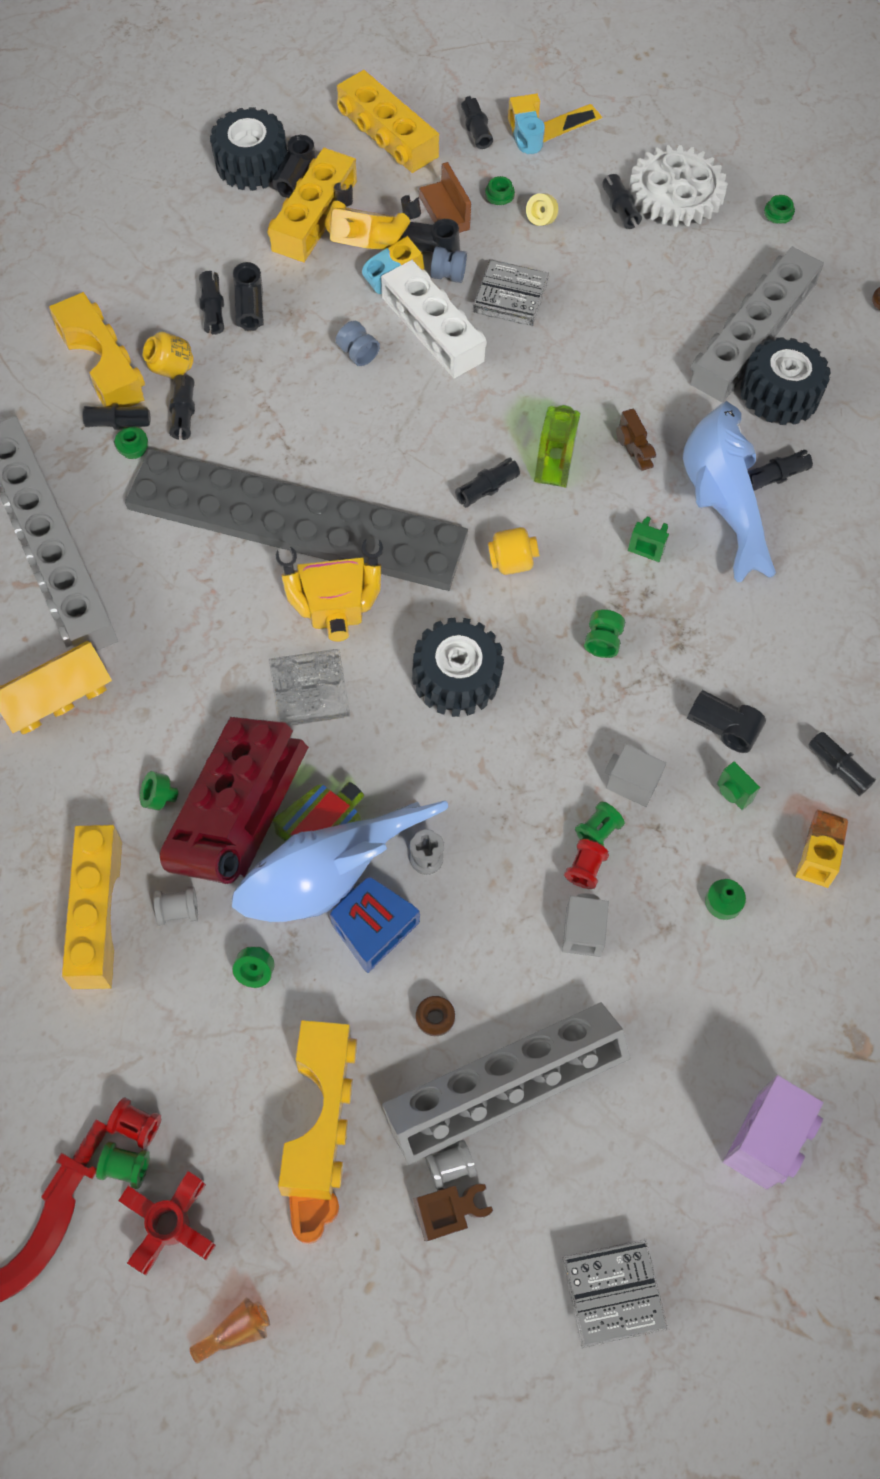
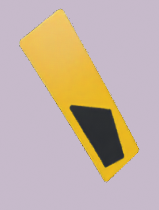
M588 104L544 122L543 143L603 117L592 104Z

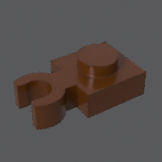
M634 408L623 411L619 427L616 429L619 443L626 447L631 457L635 456L637 466L641 471L653 468L654 464L651 458L656 457V452L646 439L648 433Z
M455 1185L413 1198L424 1241H430L467 1229L465 1215L474 1218L490 1215L493 1212L492 1206L479 1209L473 1202L474 1195L477 1192L486 1190V1185H471L465 1189L461 1197H459Z

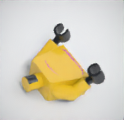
M336 183L334 186L335 201L331 204L326 216L325 227L330 233V241L369 249H387L398 242L409 226L410 220L416 219L421 215L419 197L411 201L409 195L403 196L401 198L403 212L398 213L396 216L346 208L353 204L352 185L346 190H341V183Z
M367 539L364 540L362 551L367 556V563L365 564L363 558L297 564V571L293 567L297 559V553L292 547H289L292 555V560L289 563H283L280 560L278 550L275 553L276 563L283 567L284 570L281 577L288 602L301 617L310 618L313 628H327L328 638L331 641L340 642L349 638L348 626L362 623L363 613L372 608L380 593L381 564L378 563V557L382 555L384 550L380 540L379 551L376 554H369L367 552Z

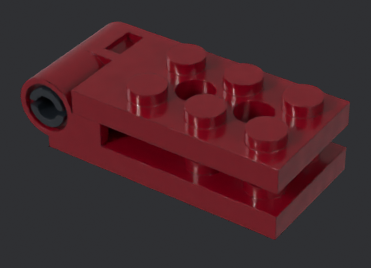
M238 717L229 718L162 845L160 862L165 871L223 884H231L238 877L245 878L309 748L302 739L290 738L293 730L285 722Z

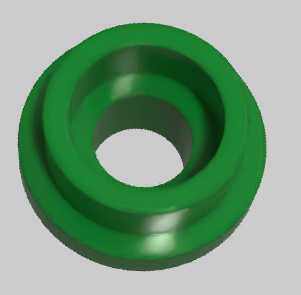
M503 176L492 178L485 188L486 199L495 205H506L515 196V189L511 180Z
M786 195L773 196L766 203L764 209L766 218L776 224H784L791 221L795 213L793 200Z
M128 427L117 433L114 443L117 451L125 458L137 459L146 452L148 438L142 429Z

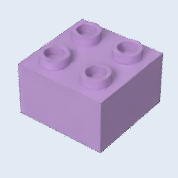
M777 1075L758 1093L722 1163L766 1190L778 1182L783 1184L788 1176L793 1178L800 1169L805 1155L799 1151L807 1139L812 1140L817 1134L823 1122V1118L818 1113L824 1102Z

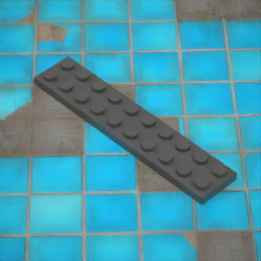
M152 449L148 450L125 500L127 510L290 551L289 547H292L296 553L328 561L363 558L365 564L367 563V556L362 551L364 540L367 539L366 549L369 554H376L379 551L380 540L384 547L382 555L378 557V563L381 564V574L450 591L468 537V528Z

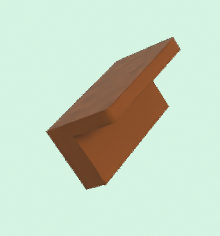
M442 163L441 181L420 187L419 197L434 223L441 219H451L458 224L459 233L470 230L471 201L449 163Z

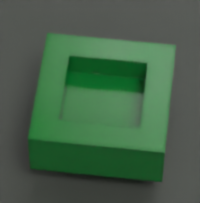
M735 761L723 770L717 782L723 797L730 803H735L741 810L753 802L761 788Z

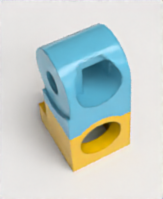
M538 93L509 98L508 121L518 148L526 154L538 153L543 147L545 125L539 119L540 99Z
M407 236L370 258L364 264L362 274L374 291L382 294V275L411 260L422 270L424 269L423 256Z

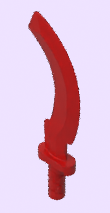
M96 1119L94 1121L93 1127L88 1131L86 1138L83 1139L73 1158L61 1153L56 1160V1163L60 1164L61 1167L41 1196L45 1201L44 1207L30 1239L7 1265L0 1268V1302L19 1293L33 1282L57 1251L74 1212L76 1200L73 1198V1193L84 1176L93 1179L96 1174L97 1168L93 1166L87 1168L86 1165L107 1133V1125Z

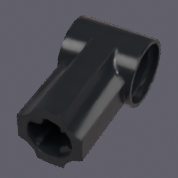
M295 135L288 141V153L272 181L273 189L277 190L282 197L290 198L295 190L297 181L304 177L309 169L310 162L315 158L314 142L307 135Z
M441 219L433 225L410 222L398 240L400 241L408 236L420 251L434 253L435 247L446 248L448 252L453 253L456 250H460L459 226L451 219Z
M243 262L233 269L236 325L245 331H256L258 327L264 325L261 271L256 264Z
M704 690L697 696L687 716L688 720L721 736L722 742L728 748L738 753H748L751 751L766 723L765 716L756 708L749 705H739L736 707Z

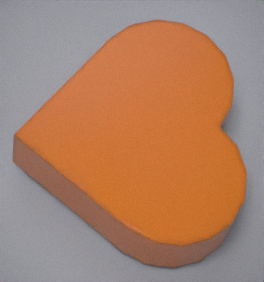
M333 1193L331 1200L289 1196L291 1225L294 1236L304 1244L317 1242L324 1233L325 1225L332 1223L339 1214L340 1206L337 1197Z

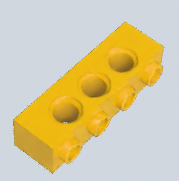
M362 70L337 85V106L341 114L352 120L362 132H365L376 141L380 148H384L392 155L398 164L403 165L411 173H414L439 157V133L367 71Z
M323 147L317 158L312 159L308 171L303 178L297 181L295 190L290 198H286L283 202L282 210L269 223L267 233L270 237L272 252L303 263L306 261L326 230L325 219L331 204L335 201V184L341 183V190H346L350 185L353 188L357 182L356 158Z

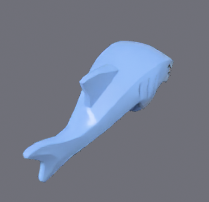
M725 401L705 416L690 434L683 452L686 472L695 486L698 507L713 506L737 534L738 550L733 566L734 579L737 582H742L752 570H757L770 578L776 574L767 548L757 500L747 471L756 462V453L753 444L741 434L739 425L742 419L741 412L734 405Z
M441 801L420 806L419 802H415L376 818L295 834L277 850L260 861L240 882L232 895V907L245 917L268 922H287L320 916L330 911L333 906L340 902L341 898H344L350 892L373 857L387 849L385 843L404 829L445 811L449 807L447 801Z

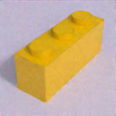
M85 641L1 685L0 713L12 733L20 730L21 734L24 735L41 726L40 719L51 713L58 717L72 710L75 707L72 703L73 701L83 696H86L89 700L102 694L107 690L105 684L111 682L112 679L92 643Z

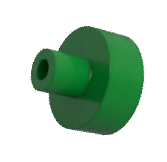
M150 771L145 776L141 785L140 804L143 808L159 811L167 801L176 802L179 791L177 788L170 787V778L167 774Z
M730 879L715 881L705 896L707 910L714 917L721 920H730L738 916L746 903L744 889L740 884Z
M246 947L237 954L232 968L233 975L239 983L246 987H263L271 979L275 967L274 959L262 947Z

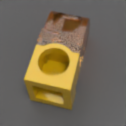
M819 809L816 810L809 827L802 858L797 867L796 878L829 888L840 871L848 826L847 818Z

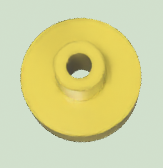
M546 193L533 195L526 206V214L529 221L537 226L553 223L558 215L556 199Z

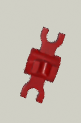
M188 1171L171 1200H163L153 1203L130 1186H127L118 1201L145 1219L144 1225L148 1233L128 1260V1265L147 1276L164 1246L175 1245L179 1242L207 1261L216 1245L190 1227L187 1211L206 1186L200 1178ZM167 1212H175L178 1218L176 1228L169 1234L161 1235L157 1229L159 1218Z

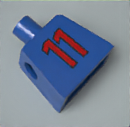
M368 877L355 889L352 887L350 892L344 898H341L340 902L330 913L333 928L361 967L369 973L420 923V910L373 878Z

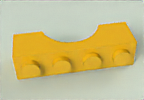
M82 292L49 306L56 330L69 350L85 349L101 356L100 361L89 374L95 393L104 407L112 406L114 403L119 404L120 407H131L145 401L141 388L145 386L143 376L137 367L132 369L130 366L131 359L126 348L123 345L118 347L116 344V334L109 323L104 325L103 314L96 302L91 303L85 293Z
M114 825L75 826L62 977L71 989H112L115 950L111 933V902L115 881L120 877L122 840Z
M301 1020L296 1053L297 1069L299 1073L310 1078L318 1086L324 1099L321 1114L315 1125L303 1136L284 1143L278 1183L281 1196L331 1200L333 1187H341L343 1162L336 1161L338 1145L346 1144L348 1120L341 1119L343 1103L350 1104L353 1079L346 1078L348 1063L355 1064L357 1053V1039L351 1038L349 1024Z

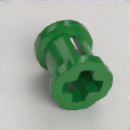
M601 801L595 807L596 812L585 823H579L575 827V832L580 840L587 839L604 846V841L615 829H621L625 821L617 809L607 802ZM602 823L603 826L599 830H597L599 824Z
M108 1141L99 1157L96 1177L99 1180H106L109 1177L129 1182L131 1188L139 1189L148 1170L150 1152L141 1150L140 1153L117 1148L115 1142Z

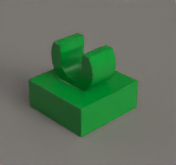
M647 516L642 523H636L631 535L628 551L660 562L669 537V533H667L668 524L663 523L660 530L649 526L651 518Z

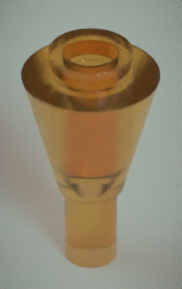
M246 1297L213 1330V1334L189 1348L195 1363L202 1362L220 1350L224 1351L266 1339V1327L270 1326V1320L265 1308L259 1301L253 1303Z

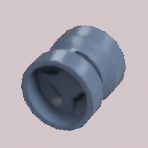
M435 247L431 264V278L441 280L443 277H447L452 282L462 283L466 269L467 252L456 250L453 253L448 252L446 248Z
M359 321L348 322L339 330L336 336V344L344 352H349L350 359L357 366L369 364L379 352L380 343L372 335L367 334L365 327Z

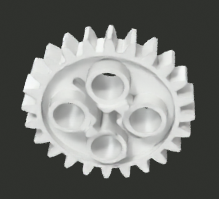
M667 145L666 152L657 147L655 148L654 155L646 152L644 159L639 158L637 160V166H633L629 188H631V194L635 198L634 205H642V214L652 212L651 220L659 216L662 217V224L667 223L668 220H673L675 227L678 226L679 221H684L686 226H690L692 219L701 224L703 217L711 219L713 212H719L720 205H723L728 185L725 182L726 174L720 173L721 165L713 166L715 158L704 159V151L696 155L694 154V147H691L686 152L683 151L682 145L678 146L677 151H673L670 145Z

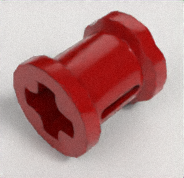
M581 839L576 846L578 853L571 867L566 868L564 876L576 886L585 889H595L598 883L597 873L602 862L607 861L609 851L597 842Z
M124 1097L112 1111L106 1131L112 1135L118 1132L136 1141L138 1147L144 1150L155 1137L162 1120V1115L157 1112L149 1114L131 1105L130 1099Z

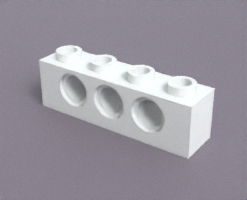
M411 260L381 276L382 299L453 379L485 362L487 342L484 334L472 326L467 320L465 313L461 309H457L450 302L446 292L443 289H439L431 281L429 274L424 269L421 270Z

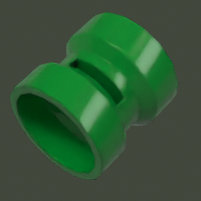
M601 609L594 611L589 622L591 632L587 633L584 642L585 650L600 658L616 656L619 653L621 644L618 637L624 631L625 618L612 610Z

